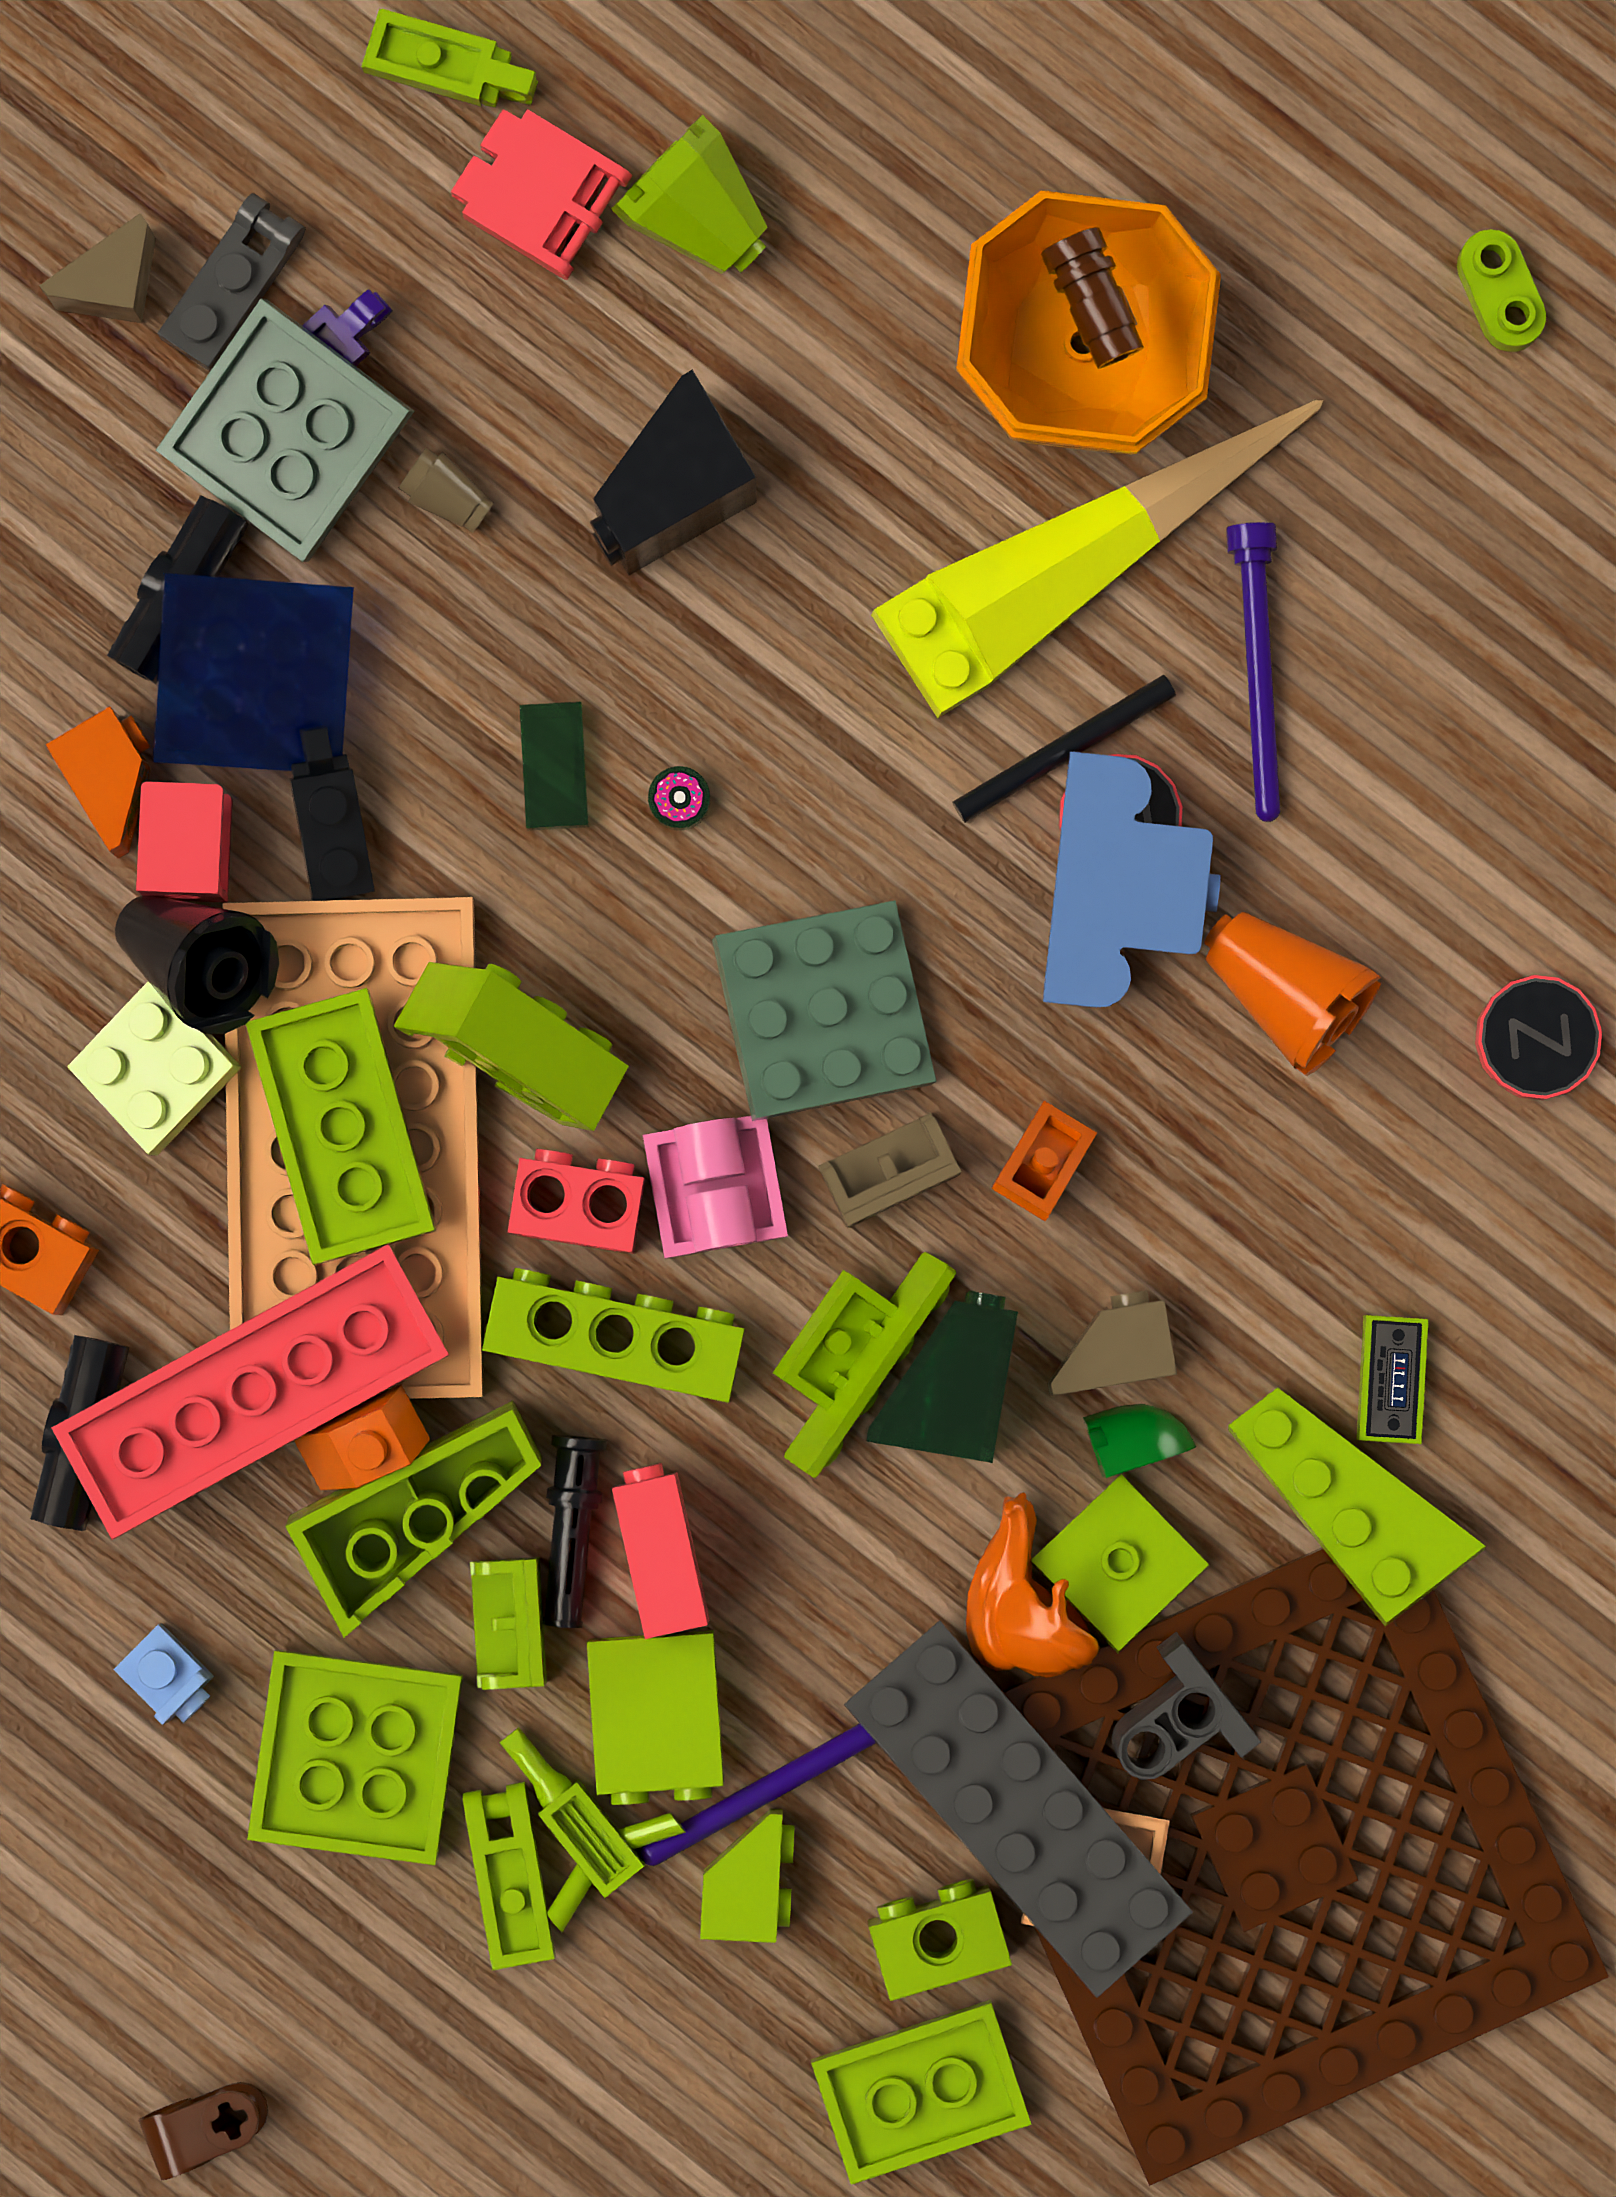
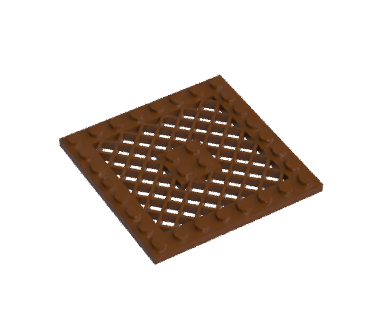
M1322 1547L1146 1626L1119 1653L1109 1644L1099 1647L1097 1657L1093 1659L1092 1663L1083 1666L1081 1669H1071L1062 1675L1050 1678L1034 1676L1002 1691L1053 1751H1055L1056 1745L1088 1757L1079 1779L1081 1784L1088 1790L1098 1761L1127 1772L1119 1758L1102 1752L1114 1719L1119 1721L1127 1714L1119 1711L1120 1709L1149 1697L1176 1676L1156 1647L1177 1632L1206 1670L1216 1667L1212 1678L1220 1688L1228 1668L1259 1679L1247 1712L1240 1709L1237 1710L1252 1729L1255 1725L1285 1737L1273 1770L1241 1758L1234 1748L1232 1753H1228L1203 1743L1180 1762L1174 1779L1164 1775L1155 1779H1147L1170 1789L1160 1819L1170 1821L1167 1836L1196 1847L1184 1879L1161 1870V1876L1169 1885L1180 1888L1178 1895L1187 1905L1193 1893L1219 1903L1222 1906L1211 1936L1179 1924L1161 1940L1153 1962L1141 1958L1132 1966L1149 1973L1138 2004L1124 1974L1096 1998L1035 1928L1149 2186L1609 1977L1435 1591L1432 1590L1385 1627L1374 1612L1373 1614L1376 1619L1347 1608L1364 1599ZM1330 1615L1319 1645L1289 1634ZM1343 1616L1372 1627L1361 1661L1331 1650ZM1383 1636L1401 1676L1372 1665ZM1273 1641L1263 1670L1233 1660V1658ZM1285 1642L1316 1653L1304 1686L1274 1675ZM1327 1658L1357 1669L1345 1702L1315 1691ZM1369 1674L1399 1685L1387 1718L1357 1707ZM1270 1684L1300 1695L1288 1728L1258 1717ZM1190 1693L1184 1697V1699L1202 1705L1197 1718L1207 1711L1209 1705V1697L1207 1695ZM1409 1694L1427 1734L1398 1723ZM1311 1700L1342 1711L1330 1744L1300 1733ZM1353 1716L1383 1727L1371 1760L1341 1749ZM1102 1718L1092 1747L1062 1736ZM1149 1731L1144 1732L1135 1758L1148 1757L1155 1735L1158 1736L1157 1734ZM1395 1732L1424 1743L1412 1776L1383 1765ZM1296 1742L1326 1753L1315 1782L1305 1763L1286 1770ZM1197 1751L1227 1763L1216 1795L1185 1784ZM1435 1751L1453 1791L1424 1781ZM1337 1758L1367 1769L1356 1801L1326 1790ZM1238 1768L1268 1778L1228 1796ZM1130 1774L1127 1777L1117 1805L1093 1796L1102 1808L1141 1815L1128 1810L1139 1778L1133 1777ZM1379 1774L1409 1785L1397 1817L1367 1806ZM1421 1790L1450 1800L1439 1833L1409 1822ZM1181 1793L1211 1804L1190 1814L1200 1837L1170 1826ZM1323 1800L1352 1811L1341 1840ZM1461 1809L1479 1849L1451 1839ZM1363 1816L1393 1826L1382 1859L1352 1848ZM1405 1831L1435 1843L1423 1875L1394 1864ZM1447 1848L1476 1858L1465 1891L1435 1880ZM1206 1854L1210 1858L1225 1894L1196 1884ZM1349 1858L1378 1869L1366 1901L1339 1891V1889L1359 1881ZM1487 1867L1506 1907L1477 1896ZM1390 1874L1419 1884L1408 1917L1378 1906ZM1431 1890L1461 1901L1449 1933L1420 1922ZM1319 1899L1309 1927L1282 1917V1915ZM1332 1900L1362 1911L1350 1943L1321 1932ZM1473 1906L1502 1916L1491 1949L1462 1938ZM1232 1912H1234L1243 1932L1262 1925L1252 1953L1222 1941ZM1374 1916L1403 1926L1392 1959L1362 1948ZM1275 1925L1305 1937L1294 1968L1264 1958ZM1513 1926H1515L1521 1942L1505 1949ZM1416 1932L1445 1943L1434 1975L1404 1964ZM1176 1935L1206 1947L1195 1979L1164 1967ZM1317 1942L1346 1952L1335 1985L1305 1973ZM1458 1948L1485 1958L1448 1975ZM1217 1952L1248 1963L1237 1994L1206 1983ZM1358 1958L1388 1969L1377 2000L1347 1990ZM1259 1968L1289 1979L1278 2011L1248 1999ZM1400 1974L1428 1984L1391 2001ZM1160 1977L1190 1989L1179 2020L1149 2009ZM1301 1984L1331 1995L1320 2026L1290 2016ZM1202 1994L1232 2005L1221 2036L1190 2025ZM1343 2000L1370 2010L1333 2027ZM1244 2010L1274 2021L1262 2052L1232 2041ZM1145 2020L1175 2031L1164 2062ZM1285 2026L1313 2036L1276 2053ZM1186 2036L1216 2047L1205 2078L1175 2067ZM1228 2052L1256 2062L1218 2079ZM1171 2078L1198 2089L1179 2097Z

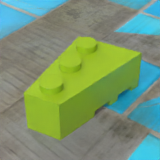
M428 962L393 1027L408 1036L420 1034L434 1037L448 1047L444 1057L460 1066H463L466 1060H468L496 1079L497 1083L495 1086L561 1125L594 1131L629 1067L609 1052L613 1046L612 1043L594 1031L582 1027L577 1030L564 1021L567 1012L563 1008L540 996H534L532 999L518 989L521 980L500 966L488 964L486 969Z

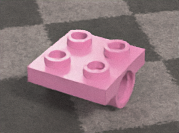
M751 1116L724 1118L643 1135L665 1259L788 1237L767 1119L752 1121Z

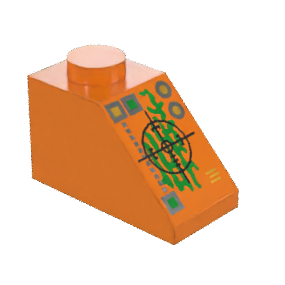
M109 706L47 743L46 747L107 849L119 859L129 853L140 811L141 785L148 781L151 769L142 752L150 748L151 745L132 715L122 720Z

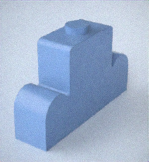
M1069 752L1043 1002L1097 1008L1108 1007L1120 1001L1128 991L1131 981L1130 967L1123 954H1120L1122 948L1196 954L1201 949L1205 911L1217 912L1221 876L1209 874L1213 845L1212 833L1209 830L1137 822L1135 815L1141 813L1148 804L1152 789L1148 773L1135 760L1119 756Z

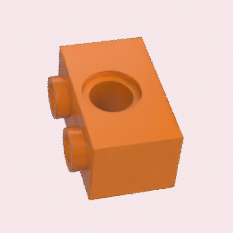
M2 1184L0 1187V1286L53 1315H63L99 1250L85 1243L90 1233L88 1230L58 1214L53 1222L49 1223L30 1212L35 1204L34 1200ZM29 1228L38 1237L39 1250L33 1260L26 1264H20L11 1255L10 1243L17 1232Z

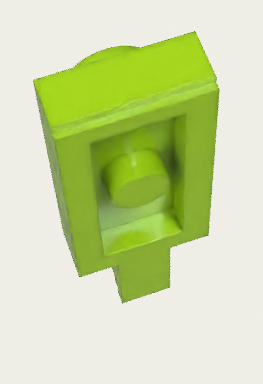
M379 9L361 66L366 74L480 107L483 104L496 108L499 97L531 105L538 84L535 76L536 72L511 65V52L499 48L494 40L386 9Z

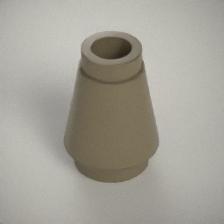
M428 448L424 449L398 487L410 496L408 503L460 527L464 526L472 533H474L494 504L493 501L484 496L485 494L443 451L438 456Z

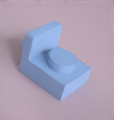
M162 1623L158 1624L113 1669L156 1712L154 1717L162 1725L171 1721L175 1716L185 1723L210 1698V1695L203 1687L214 1677Z

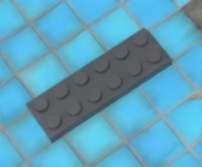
M940 1620L844 1704L847 1710L1096 1998L1193 1913Z

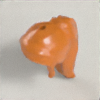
M1022 1492L1016 1498L1010 1496L1004 1498L1000 1526L976 1567L968 1591L966 1632L971 1651L982 1665L995 1671L1010 1670L1017 1667L1031 1675L1050 1678L1062 1675L1071 1669L1078 1670L1085 1665L1091 1664L1093 1659L1097 1657L1100 1648L1097 1639L1091 1635L1082 1616L1065 1599V1591L1069 1587V1581L1066 1579L1057 1581L1052 1588L1051 1595L1049 1591L1032 1579L1031 1552L1037 1516L1032 1502L1027 1500V1495Z

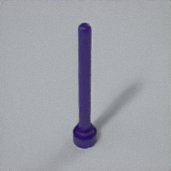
M1257 522L1228 526L1226 528L1227 552L1234 555V565L1241 566L1255 811L1260 820L1271 822L1277 819L1280 814L1266 564L1272 562L1271 552L1277 550L1276 524Z
M860 1724L852 1727L680 1823L686 1833L643 1846L640 1850L642 1861L650 1866H656L876 1744V1742Z

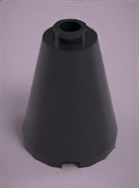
M139 896L131 900L118 916L115 936L121 949L174 1014L184 1024L204 1034H226L245 1025L255 1016L249 1010L254 1006L259 997L262 995L268 999L275 987L280 964L277 942L273 935L265 930L263 925L249 914L157 896Z

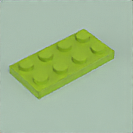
M364 988L248 1021L246 1023L247 1031L312 1265H319L387 1244L435 1232V1224L369 990Z

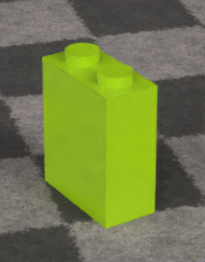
M714 1630L671 1633L645 1639L644 1635L589 1639L587 1641L596 1794H611L612 1805L649 1802L648 1791L674 1790V1800L678 1801L711 1798V1787L724 1785Z

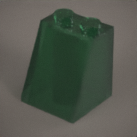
M968 1291L966 1292L964 1302L953 1301L949 1304L866 1427L865 1441L993 1463L1018 1311L1004 1309L1006 1297Z

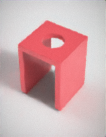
M144 782L141 785L136 891L142 896H157L178 901L228 903L233 800L230 795L224 794V790L220 785L173 782Z

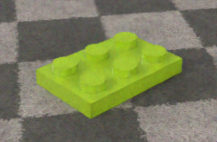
M991 2000L811 2059L814 2074L851 2185L1032 2125Z

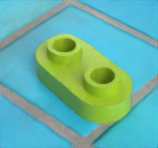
M1489 229L1474 234L1467 240L1459 253L1457 271L1482 332L1489 343L1500 350L1507 352L1524 350L1532 345L1541 334L1546 322V311L1516 241L1502 231ZM1485 251L1496 252L1501 258L1502 265L1496 269L1486 267L1482 263L1481 253ZM1509 307L1520 308L1525 314V323L1521 325L1511 324L1506 319L1505 309Z

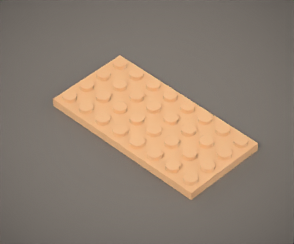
M473 897L223 903V909L243 912L257 919L265 930L273 935L277 942L280 964L275 987L268 999L261 995L249 1010V1012L255 1015L249 1021L364 988L369 990L436 1228L435 1232L389 1244L449 1354L448 1357L386 1391L402 1384L409 1399L484 1397L478 1067L466 1060L463 1066H460L444 1057L448 1047L432 1036L420 1034L408 1036L393 1027L428 962L476 968ZM246 1024L225 1034L226 1051L242 1067L226 1084L230 1330L382 1248L379 1247L319 1265H312Z

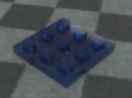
M163 572L152 761L291 771V764L305 761L299 729L319 725L327 727L332 756L343 755L354 587Z

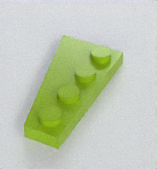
M1276 1388L1228 1425L1229 1432L1385 1627L1485 1550L1486 1546L1279 1388Z

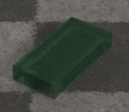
M582 702L519 705L527 831L589 827Z

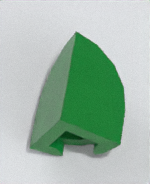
M1143 1403L1117 1406L1083 1417L1101 1476L1104 1478L1152 1464L1196 1448L1184 1424L1166 1410Z

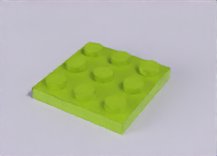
M275 1650L247 1840L436 1865L463 1675Z

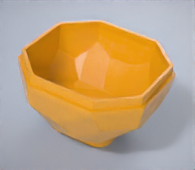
M1041 190L971 244L956 370L1013 441L1106 453L1137 454L1207 399L1221 274L1166 205ZM1094 227L1100 228L1108 248L1103 252L1104 256H1112L1116 265L1115 269L1111 272L1117 286L1123 289L1137 322L1136 330L1144 346L1138 353L1100 369L1097 368L1090 352L1080 354L1072 348V339L1080 336V333L1070 313V304L1065 293H1057L1053 282L1058 278L1057 274H1049L1041 256V253L1046 248L1056 242Z

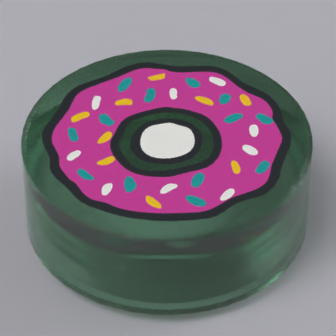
M683 766L670 767L660 772L652 781L648 792L649 807L654 818L664 827L678 831L688 830L702 822L709 811V787L705 779L695 770Z

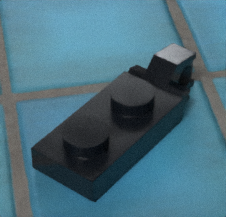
M319 725L299 729L305 761L291 764L293 778H289L311 899L312 901H327L375 892L353 769L349 768L347 754L332 756L326 726Z

